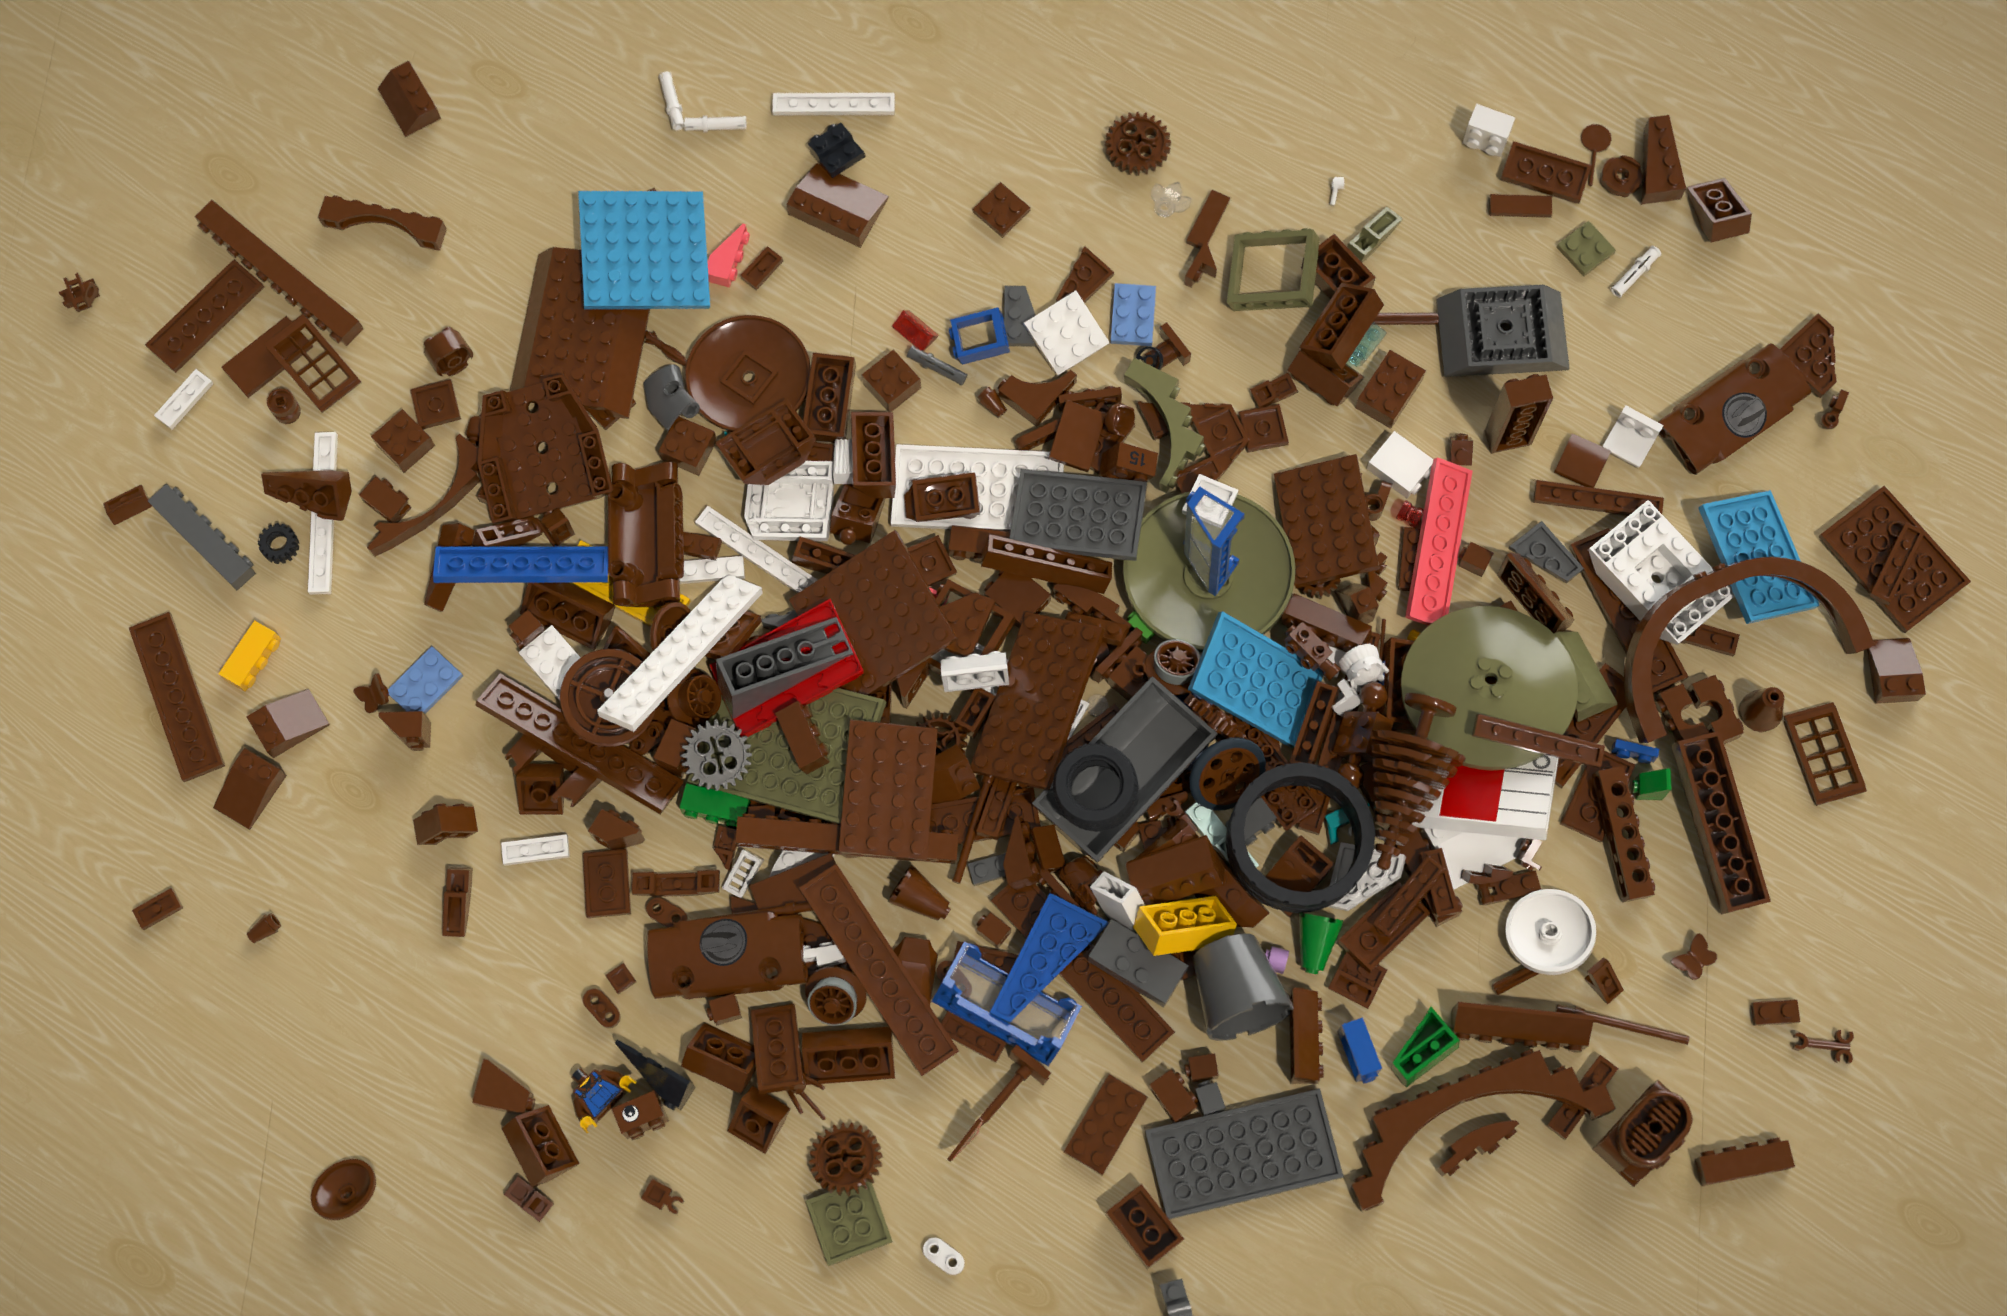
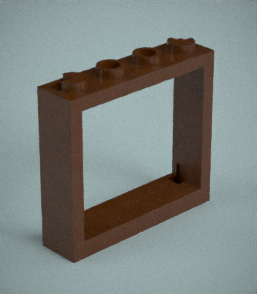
M948 579L945 585H940L936 594L938 595L936 601L939 606H942L950 592L962 598L973 594V592ZM994 605L991 614L1001 618L1002 621L981 655H988L999 650L1016 622L1014 614ZM931 657L928 658L926 661H928L929 670L941 676V663ZM969 689L967 691L972 693L974 689Z

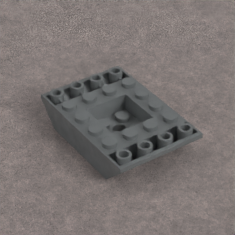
M1544 284L1468 288L1456 290L1436 299L1444 377L1566 371L1570 369L1560 291ZM1508 323L1511 326V330H1502L1500 324Z

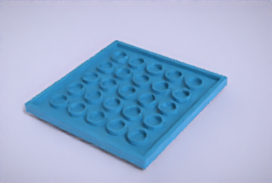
M578 191L584 309H710L703 191Z

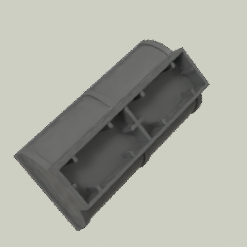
M1152 676L1090 741L1092 744L1103 743V745L1107 744L1117 748L1129 758L1136 771L1139 796L1136 807L1131 812V815L1127 817V820L1113 829L1110 828L1107 831L1103 830L1101 832L1086 831L1078 826H1074L1062 815L1056 803L1053 782L1050 791L1044 790L1032 804L1085 856L1088 855L1098 863L1218 734ZM1093 766L1086 768L1077 775L1072 786V796L1077 803L1086 808H1103L1115 800L1119 794L1121 782L1118 776L1110 769Z

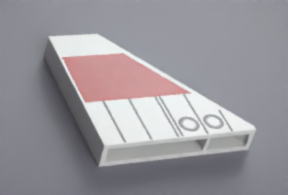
M1543 755L1528 764L1505 770H1480L1463 765L1456 767L1458 771L1455 776L1447 778L1450 781L1445 789H1438L1442 793L1440 797L1434 801L1428 800L1433 803V807L1429 812H1421L1426 816L1421 823L1415 822L1412 824L1420 828L1546 841L1559 758Z

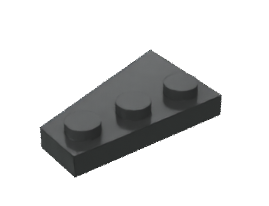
M1005 286L1004 324L1009 346L1037 347L1023 325L1026 321L1036 316L1026 286Z

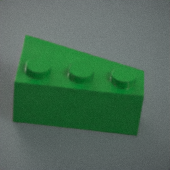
M1432 1006L1392 1063V1071L1406 1088L1459 1048L1460 1040Z

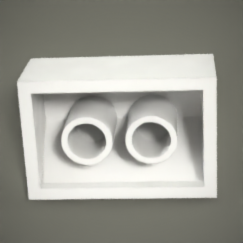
M994 651L988 655L970 654L963 658L951 656L941 660L944 692L1009 685L1006 653Z

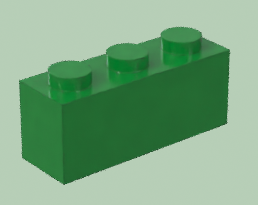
M686 783L680 810L684 817L690 819L701 817L705 818V821L708 823L718 824V822L726 823V826L737 829V818L742 817V814H748L751 800L727 792L715 791L713 789L706 790L704 787Z

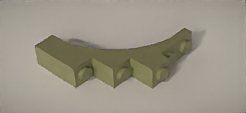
M1134 358L1124 374V383L1140 391L1154 404L1164 419L1169 432L1171 458L1169 466L1159 482V490L1167 493L1170 487L1174 488L1178 481L1177 474L1179 470L1183 471L1185 469L1188 459L1195 461L1196 457L1201 456L1206 447L1204 445V436L1187 429L1193 419L1191 408L1174 400L1180 392L1179 379Z

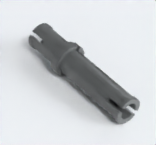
M912 346L908 351L907 358L922 364L923 368H929L955 381L959 385L964 384L968 376L967 373L935 358L934 354H928L915 346Z

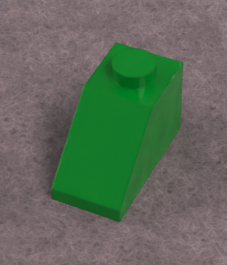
M1666 768L1639 773L1632 782V792L1636 793V800H1663L1671 791V769Z

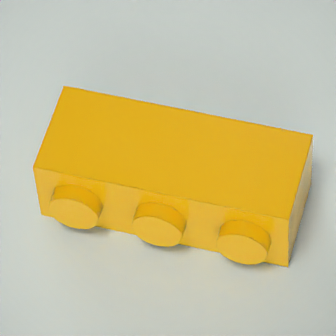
M254 620L218 674L225 681L246 692L255 683L259 671L266 667L271 653L278 649L281 638L276 632Z

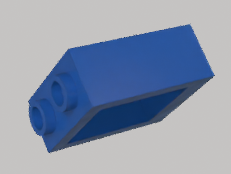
M998 307L950 320L952 327L949 328L951 339L955 341V346L952 347L955 359L958 358L962 365L1010 353L1003 315ZM993 320L997 343L964 351L959 329Z
M1363 1017L1342 1024L1337 1033L1355 1081H1362L1365 1084L1376 1080L1378 1073L1382 1070V1066Z

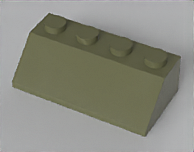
M1554 633L1569 653L1576 671L1578 698L1574 717L1577 722L1617 705V701L1579 633Z

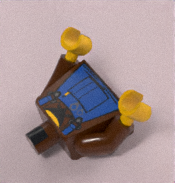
M581 1068L577 1069L571 1076L579 1085L573 1091L575 1095L573 1104L576 1117L580 1121L582 1129L589 1133L587 1130L589 1125L593 1124L596 1128V1123L627 1092H631L628 1089V1085L632 1082L636 1084V1081L619 1071L608 1069L597 1071L594 1069L588 1075Z

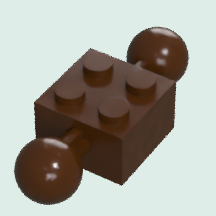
M1369 682L1362 687L1360 701L1364 705L1363 712H1344L1333 750L1334 753L1348 760V763L1341 765L1337 772L1349 780L1357 789L1364 781V772L1360 767V762H1372L1376 758L1372 754V745L1375 743L1371 740V731H1391L1393 721L1375 712L1376 709L1384 706L1388 697L1386 688L1378 682Z

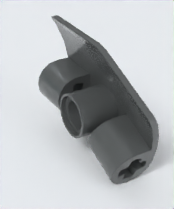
M668 365L656 371L644 381L648 408L667 431H669L681 413L686 418H693L698 414L700 406L684 389L681 370L677 365Z

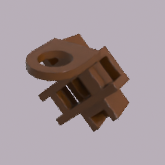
M76 273V279L71 281L63 278L67 289L60 291L59 295L63 297L64 302L62 303L68 309L74 307L77 312H81L91 308L94 299L100 295L98 292L99 288L96 286L94 279L83 282L80 275Z

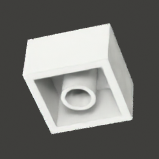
M1476 104L1463 139V144L1472 149L1485 151L1491 156L1501 157L1515 117Z

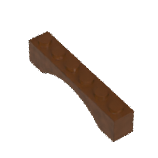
M335 195L324 197L318 215L322 226L338 230H344L364 223H381L394 226L409 234L420 247L437 251L441 250L447 231L443 220L435 216L430 218L424 217L416 212L405 213L397 208L386 209L378 204L368 205L359 200H344L342 197Z

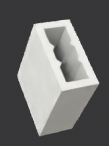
M1394 431L1369 461L1367 470L1382 481L1393 483L1391 488L1408 499L1411 494L1415 495L1422 486L1420 483L1424 478L1429 479L1433 459Z
M1104 871L1090 887L1108 919H1113L1138 934L1133 926L1139 907L1145 906L1141 896L1135 887Z

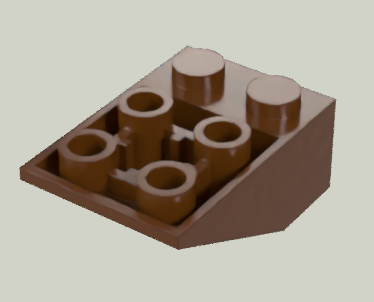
M1300 835L1265 877L1276 885L1292 891L1311 892L1332 870L1334 863ZM1282 911L1288 917H1290L1293 914L1292 912Z

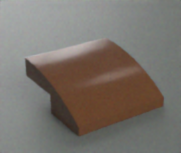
M1572 433L1554 473L1585 487L1594 488L1611 450Z
M1346 951L1328 989L1369 1009L1387 969L1378 965L1369 973Z

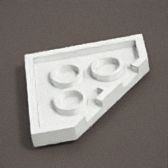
M1341 842L1330 886L1337 883L1347 874L1353 861L1355 845ZM1374 849L1369 866L1358 883L1347 895L1328 907L1349 911L1401 878L1406 856L1399 854L1398 857H1392L1389 870H1381L1377 867L1378 858H1380L1381 853Z

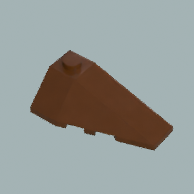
M323 470L265 472L261 474L264 494L285 503L291 502L300 506L299 509L310 510L317 513V516L322 519L344 520L352 493L349 472Z

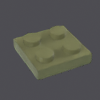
M1587 221L1558 243L1556 247L1583 277L1616 252V249L1590 221Z

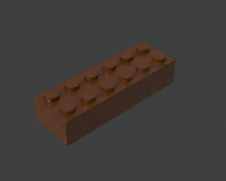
M1533 374L1526 379L1518 380L1515 378L1504 383L1484 430L1491 454L1532 445L1553 400L1546 374L1541 376Z

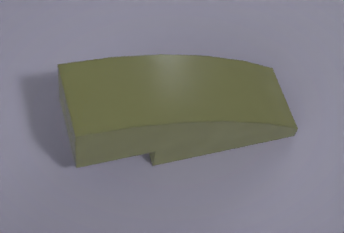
M1386 207L1363 227L1362 231L1348 243L1347 247L1363 263L1401 223L1402 218L1389 207Z

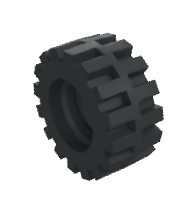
M275 523V526L269 525L268 530L264 528L262 530L263 535H259L260 540L258 541V548L263 556L275 564H279V562L285 564L286 560H293L291 557L296 556V550H299V540L294 531L289 526L287 527L285 524L280 525L279 523ZM277 537H285L287 539L285 547L279 551H273L270 547L272 541Z

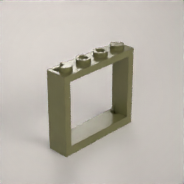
M1303 228L1297 231L1285 229L1281 232H1244L1243 234L1235 235L1227 304L1233 311L1312 307L1320 241L1316 232L1313 229ZM1306 243L1301 291L1240 294L1245 247Z

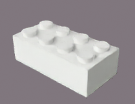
M551 625L518 653L560 702V690L563 679L569 668L581 657Z

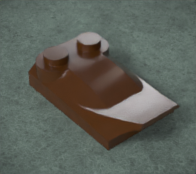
M975 472L912 480L910 489L904 494L906 518L916 522L960 517L972 519L980 515Z
M904 937L900 944L894 948V952L930 1006L938 954L933 949L930 940Z

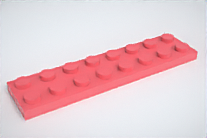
M1438 457L1433 459L1405 615V618L1427 626L1449 613L1473 472L1470 469Z

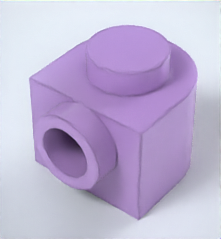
M1273 946L1271 950L1266 949L1265 954L1274 971L1283 974L1289 950Z

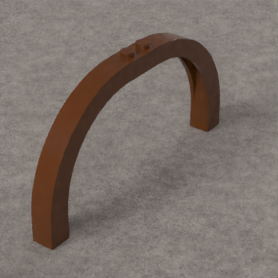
M1761 557L1738 561L1726 566L1725 563L1713 566V571L1707 574L1706 571L1694 574V579L1672 589L1650 608L1636 628L1627 651L1624 666V696L1627 711L1639 743H1649L1667 735L1653 697L1651 684L1652 661L1662 632L1672 618L1692 601L1753 576L1784 579L1805 589L1826 609L1835 624L1846 654L1858 653L1875 646L1869 628L1858 606L1846 590L1826 573L1806 563L1788 558Z

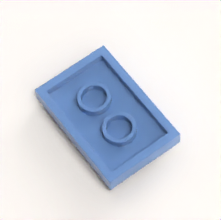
M1115 283L1111 344L1152 346L1156 286Z
M431 646L388 689L389 696L406 712L422 711L426 714L463 675Z

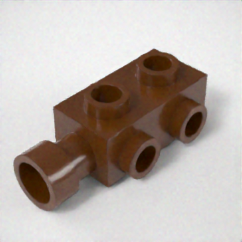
M1301 622L1297 627L1292 625L1285 632L1287 637L1283 642L1286 644V650L1291 654H1297L1301 658V664L1304 668L1312 669L1313 671L1319 668L1328 681L1341 670L1336 663L1333 664L1328 659L1333 651L1326 642L1314 634L1312 628Z

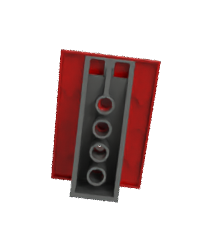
M831 599L741 647L738 652L718 658L716 662L710 664V670L715 682L719 686L737 731L742 730L739 735L741 738L749 737L778 721L776 712L797 701L806 706L832 693L833 690L857 679L864 671Z

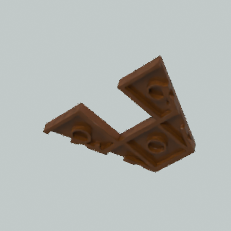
M1138 401L1137 405L1154 440L1169 435L1165 421L1154 404ZM1180 402L1191 408V416H1193L1191 424L1194 425L1198 434L1204 436L1205 449L1209 455V458L1178 472L1176 484L1181 494L1191 492L1199 474L1218 481L1248 445L1249 439L1231 404L1214 405L1213 403H1204V405Z

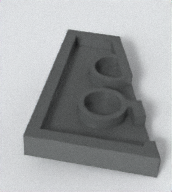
M1543 521L1534 526L1508 548L1520 554L1523 558H1527L1531 563L1566 584L1584 569Z

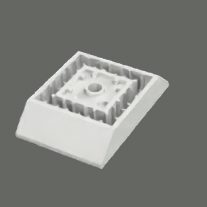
M1649 500L1588 549L1596 574L1640 621L1650 608L1672 589L1694 579V574L1706 571L1707 574L1713 571L1706 560ZM1651 575H1657L1661 583H1655ZM1728 585L1689 603L1672 618L1662 632L1660 639L1678 645L1735 597L1732 588Z

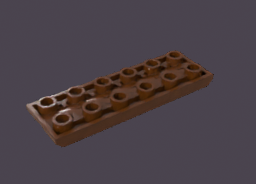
M1232 714L1228 715L1229 719L1239 726L1237 729L1246 735L1245 739L1254 742L1262 750L1266 761V771L1281 765L1290 764L1267 734ZM1217 733L1218 735L1215 738L1217 742L1223 739H1227L1219 733ZM1240 751L1234 752L1231 755V759H1236ZM1252 763L1246 764L1243 771L1249 770ZM1292 785L1279 787L1260 797L1277 817L1276 820L1285 831H1288L1321 807V804L1306 786Z

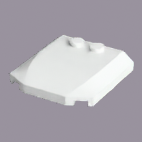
M805 461L804 464L770 485L748 484L744 518L753 539L799 541V538L803 537L812 541H828L834 494V461Z

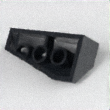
M617 1039L615 1044L661 1099L664 1100L663 1105L673 1111L675 1108L682 1111L696 1088L691 1081L667 1067L662 1068L663 1066L655 1060L644 1057L642 1053Z

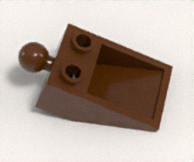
M845 484L831 515L830 533L840 535V540L845 545H851L855 540L871 543L886 498H872L853 488V484Z

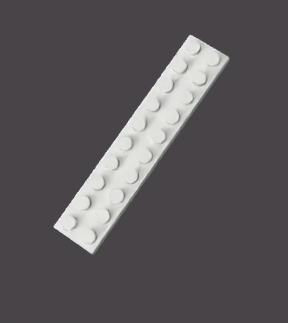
M725 575L597 710L599 717L634 732L763 594L762 587L732 575Z

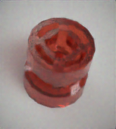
M1405 500L1396 519L1409 523V526L1416 528L1424 509L1412 506L1411 502Z

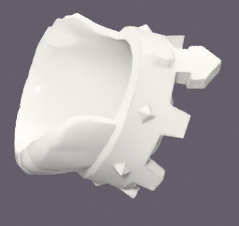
M1363 644L1352 648L1339 661L1341 671L1347 675L1352 689L1355 688L1358 693L1369 682H1376L1377 680L1382 682L1384 680L1383 673L1389 672L1385 663H1382L1379 658L1377 647L1371 644Z

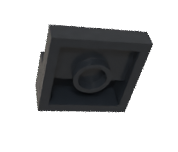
M842 123L830 125L825 133L820 136L814 135L808 143L811 155L831 178H834L866 157L864 151L853 140L852 134Z

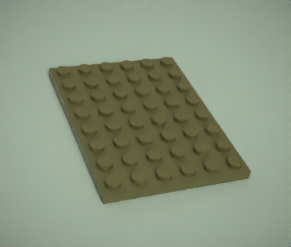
M840 688L833 690L832 693L807 705L813 714L811 718L812 723L816 724L821 732L819 739L828 748L829 754L827 757L830 763L809 774H805L799 769L779 721H776L771 726L749 736L744 741V745H751L750 748L746 749V752L752 753V756L746 757V760L751 762V765L744 766L748 773H740L743 780L740 781L735 778V786L728 782L726 790L720 785L718 791L840 824L849 721L858 720L880 723L886 701ZM721 695L720 708L708 721L711 726H713L714 720H718L719 726H721L723 721H726V727L729 728L734 723ZM711 736L710 742L714 750L711 758H716L719 773L723 774L719 762V757L722 756V753L716 751L714 738ZM720 736L718 744L722 748H727L730 743L728 737ZM700 743L699 753L706 754L708 752L707 743ZM727 757L724 761L725 767L728 769L735 767L734 758ZM705 763L703 766L704 773L707 775L714 773L713 764ZM690 773L687 782L698 786L699 780L691 781L693 774Z

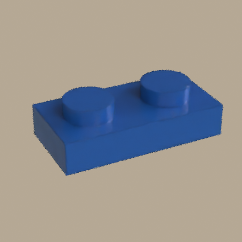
M1616 739L1612 744L1611 753L1623 759L1631 757L1638 759L1641 763L1650 764L1651 762L1654 763L1658 758L1660 749Z

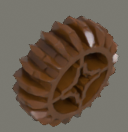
M932 713L931 720H928L926 716L923 717L924 724L916 722L918 727H943L950 730V732L937 731V739H942V747L936 744V752L942 753L947 750V744L955 737L956 744L965 755V750L962 748L968 746L967 742L963 741L967 739V734L962 733L961 727H955L956 720L951 723V715L943 719V713L939 714V718H935L934 713Z

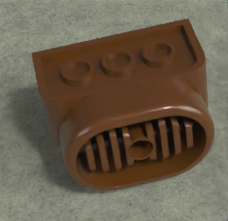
M1657 1080L1644 1091L1592 1150L1632 1187H1635L1650 1171L1664 1166L1671 1158L1669 1155L1675 1150L1677 1151L1686 1141L1684 1138L1688 1135L1693 1123L1691 1110L1687 1102L1680 1095L1671 1092L1663 1083ZM1650 1123L1656 1125L1658 1134L1651 1133L1649 1130Z

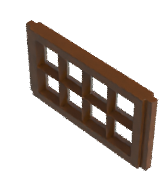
M304 314L264 343L268 351L321 413L362 383ZM306 328L313 338L303 346H300L293 336ZM290 339L298 350L285 359L278 351V348ZM317 341L325 351L312 360L304 350ZM302 353L309 363L296 372L289 362ZM329 355L336 365L326 373H323L316 363ZM313 366L321 377L308 386L301 378V375ZM340 368L348 378L335 387L327 377ZM324 380L332 391L319 399L312 389Z
M1834 702L1783 717L1816 806L1867 792L1865 782ZM1830 716L1835 729L1819 733L1815 720ZM1811 721L1815 735L1800 738L1795 726ZM1837 734L1841 747L1826 751L1821 738ZM1817 739L1822 752L1806 756L1802 743ZM1843 751L1848 764L1832 768L1828 755ZM1824 757L1829 770L1813 774L1809 761ZM1850 769L1855 782L1839 786L1835 773ZM1831 775L1835 788L1820 792L1815 779Z

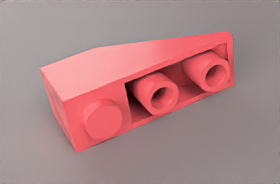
M742 224L710 254L708 260V278L710 283L730 287L732 281L736 280L738 273L736 268L738 262H742L744 255L742 250L744 244H748L750 237L746 224Z

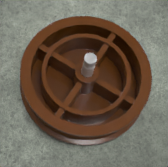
M601 649L582 656L569 668L561 685L560 702L563 716L576 735L597 746L614 747L633 741L648 728L656 708L634 732L599 717L597 711L643 663L642 661L625 651Z

